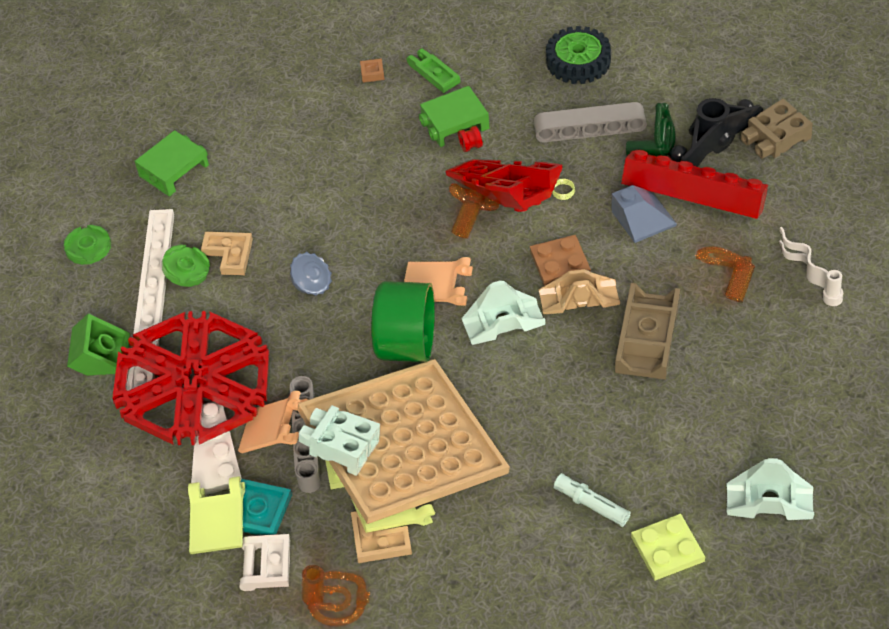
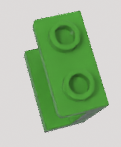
M470 86L420 104L421 114H419V120L423 127L427 126L431 140H436L440 147L445 146L444 138L460 130L477 125L481 132L490 129L489 114Z
M175 130L135 160L138 175L167 196H171L176 192L174 182L198 163L205 168L209 165L208 154L205 148L201 145H196L186 135H181Z

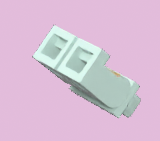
M332 405L328 412L315 408L310 417V425L316 426V429L305 425L299 431V442L310 447L309 455L316 458L319 456L323 460H332L347 467L348 473L357 476L367 461V457L371 455L379 442L380 423L346 411H339L338 407Z

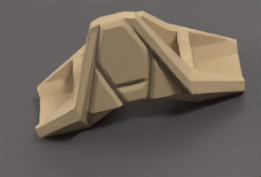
M585 269L568 271L562 277L539 289L543 314L563 313L565 309H576L577 306L584 307L587 305L592 307L601 305L604 308L620 305L616 280L591 273Z

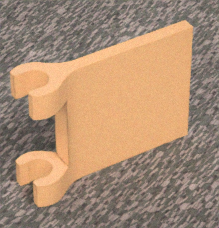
M463 257L453 262H408L404 282L432 283L435 302H449L455 305L466 306L467 296H464L465 288L454 287L457 274L464 276L472 275L471 259Z
M293 391L287 399L264 405V407H257L258 415L246 423L238 451L246 453L278 443L296 444L299 433H289L291 428L289 422L293 410H298V403L308 399L300 400L301 392Z

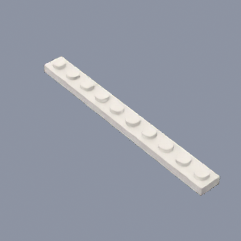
M173 209L149 211L133 334L162 322L167 278L162 272L161 262L165 252L171 248L174 223ZM160 338L154 340L152 344L159 346ZM138 366L130 368L126 390H131L155 379V374Z

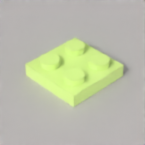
M681 514L631 532V538L654 580L705 562V555Z

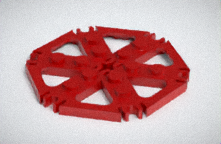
M189 311L187 320L186 314L183 312L133 334V338L130 337L128 339L129 346L132 348L121 347V353L118 351L112 396L113 403L116 409L125 407L119 410L124 422L174 445L173 440L175 436L178 445L182 444V439L185 437H190L191 445H195L196 436H199L198 441L200 445L253 420V417H256L258 414L257 408L252 406L259 405L264 407V401L267 402L270 356L267 345L257 347L262 344V339L258 336V333L210 311L208 320L205 311H202V316L198 319L193 318V312ZM180 331L183 333L181 356L152 344L154 340L172 332ZM213 331H221L239 340L207 355L209 334ZM248 365L258 367V381L255 389H250L224 377ZM134 366L141 367L160 376L131 390H126L128 370ZM192 369H194L195 376L192 379V384H190V379L188 377H190V374H192ZM205 397L233 410L235 415L231 419L211 428L203 427L201 425L203 398ZM176 398L174 425L171 428H162L143 418L145 412Z

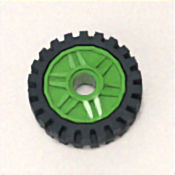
M576 26V30H573L572 27H567V32L562 29L559 31V34H553V37L548 40L546 45L547 68L552 76L555 75V78L558 80L562 78L565 83H568L569 80H571V84H576L577 81H580V84H585L586 80L589 83L593 82L594 77L596 79L601 78L602 74L605 75L610 67L611 45L609 39L604 37L602 32L598 34L596 29L590 31V27L585 26L584 30H582L581 26Z

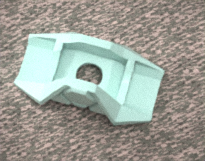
M505 281L492 282L462 317L472 345L496 340L498 334L507 331L523 329L525 332L545 325V318H543L537 305V299L515 290ZM501 313H506V314H508V315H505V316L498 317V318L496 319L497 315H499V314H501Z
M777 458L765 459L727 483V515L754 518L756 514L767 513L784 515L787 520L813 519V486L793 472L782 460ZM770 491L776 493L778 498L762 497V495Z

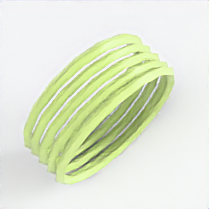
M568 179L557 180L555 187L560 185V183L572 187V191L568 194H558L553 190L552 194L554 197L560 200L571 198L575 193L574 183Z

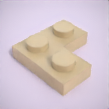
M205 232L201 251L206 256H223L220 266L221 275H245L253 241L252 233Z
M357 511L351 512L358 563L412 554L408 526L366 533Z

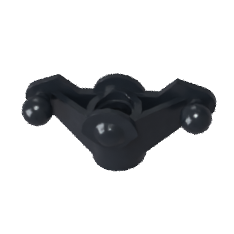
M717 98L701 101L697 107L696 118L689 128V134L693 136L691 149L687 152L684 146L676 145L670 150V159L676 162L687 161L692 163L693 166L698 167L710 152L713 151L717 154L727 149L733 142L735 135L748 128V120L763 112V108L760 105L754 106L752 101L748 99L740 100L737 105L727 104L725 101Z

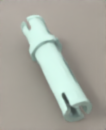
M562 473L557 477L553 488L571 497L573 502L581 503L621 527H624L629 520L630 511L588 489V485L575 482Z

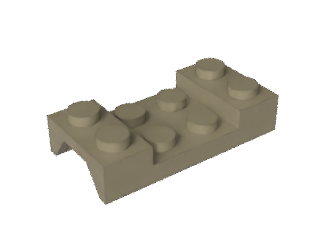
M636 283L630 284L615 360V373L666 380L674 326L680 303V289L675 288L663 296L647 294Z

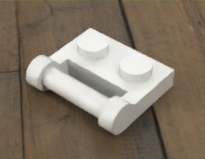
M289 534L244 537L242 547L244 550L243 577L240 579V589L242 591H253L256 588L289 587ZM262 548L261 573L254 576L255 550Z

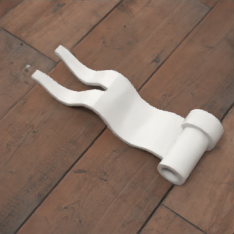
M780 227L783 242L780 240L779 244L784 257L788 260L806 263V277L808 281L824 288L823 301L829 306L840 305L843 301V290L841 288L842 273L838 270L828 272L826 269L812 264L810 246L787 240L784 229ZM784 245L789 249L802 251L804 253H790L786 251Z

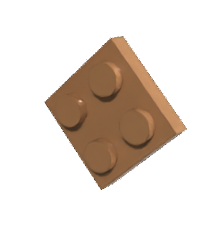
M576 235L530 246V253L544 286L562 277L568 271L585 269L591 272Z

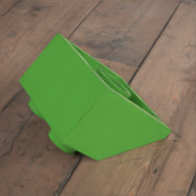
M87 314L72 328L67 367L87 376L115 374L118 351L121 353L122 346L128 348L130 333L93 315Z

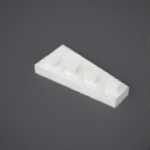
M214 401L203 404L201 421L203 427L211 428L227 420L222 405ZM230 431L200 445L198 441L199 436H196L191 483L199 482L200 488L205 489V495L229 489V478L239 476L241 478Z

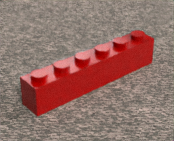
M643 150L632 151L625 158L621 182L624 185H634L647 191L758 219L763 212L768 185L763 184L758 179H743L734 173L724 174L716 172L711 167L700 168L693 166L692 163L687 161L676 162L670 160L667 156L656 157L648 155Z

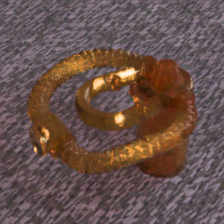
M452 183L449 186V192L452 196L462 203L451 232L456 236L468 239L479 211L497 210L499 204L473 189H466L456 183Z
M717 246L699 249L696 253V259L710 265L717 264L734 268L724 297L743 303L755 269V265L751 262L752 258L749 256H739L737 253H732L730 250L727 251V249ZM709 253H712L716 258L710 257Z
M317 565L305 567L302 572V600L308 605V609L315 620L322 624L324 623V625L327 624L328 626L335 627L354 623V621H357L362 616L367 603L369 604L370 595L363 578L348 572L326 571L324 573L323 569ZM340 578V580L353 581L358 585L356 595L357 607L350 616L333 619L321 615L318 609L336 612L347 609L351 602V594L346 588L341 586H324V580ZM333 592H339L346 599L340 605H334L330 602L323 603L324 593L332 595Z

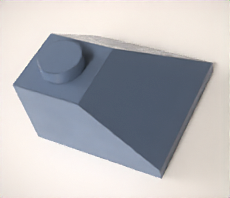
M632 185L612 193V213L634 243L677 226V223L653 192Z

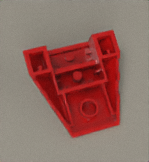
M472 159L446 170V175L504 207L514 208V211L523 212L527 211L531 206L540 205L542 201L551 197L562 171V164L535 162V164L530 166H522V161H514V164L504 165L501 164V160Z

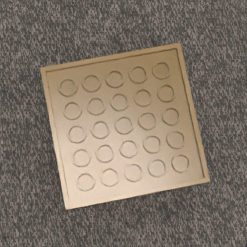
M436 359L298 403L299 414L306 425L316 429V426L310 425V417L315 408L328 412L332 405L338 407L339 411H346L380 423L379 442L371 455L367 457V461L357 476L348 473L346 466L332 460L329 461L367 524L509 473L510 466Z

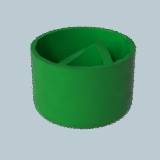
M393 281L380 283L374 294L371 317L372 347L375 356L380 360L429 361L435 326V299L432 283Z

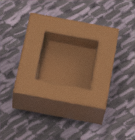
M382 58L360 61L363 83L385 80Z

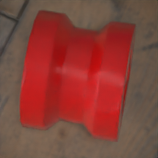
M472 126L467 131H458V140L464 153L470 151L473 147L481 148L483 146L482 137L477 126Z

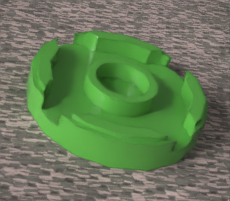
M87 225V228L83 229L81 227L76 228L64 240V251L67 258L73 263L81 265L100 261L111 249V239L107 231L96 225Z
M186 245L173 246L165 252L161 262L162 272L165 277L172 283L180 286L192 287L199 285L206 279L209 273V260L205 253L196 247L189 248Z

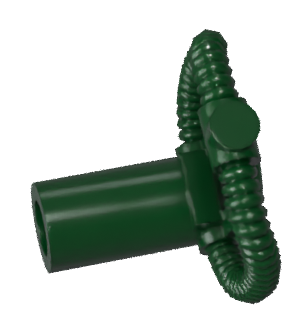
M657 103L655 105L654 139L627 141V156L635 150H643L648 155L656 157L670 154V150L675 145L676 131L667 103Z

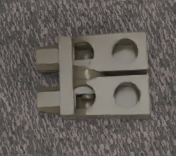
M781 99L756 117L748 120V128L741 132V141L746 146L756 141L758 144L755 145V152L761 159L769 155L776 158L781 153L788 151L796 143L810 140L812 138L813 123L800 112H797L786 100Z

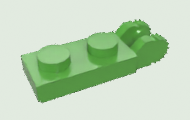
M422 48L417 51L420 60L413 55L408 56L406 59L410 67L443 93L461 83L457 73L433 54L431 55Z

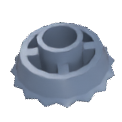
M307 251L303 254L299 253L297 257L293 258L290 265V278L297 290L315 296L324 294V291L329 289V284L332 282L330 278L332 273L328 270V264L324 263L323 258L317 257L315 253L310 254Z

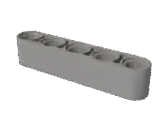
M638 102L543 112L537 114L533 120L536 138L542 143L641 132L647 126L643 105Z
M298 376L290 382V394L293 391H300V400L315 398L313 384L309 377ZM293 410L291 415L292 433H299L306 423L298 410ZM298 437L297 443L293 444L297 483L301 491L312 493L321 486L320 457L317 456L316 458L307 455L310 452V447L300 443Z

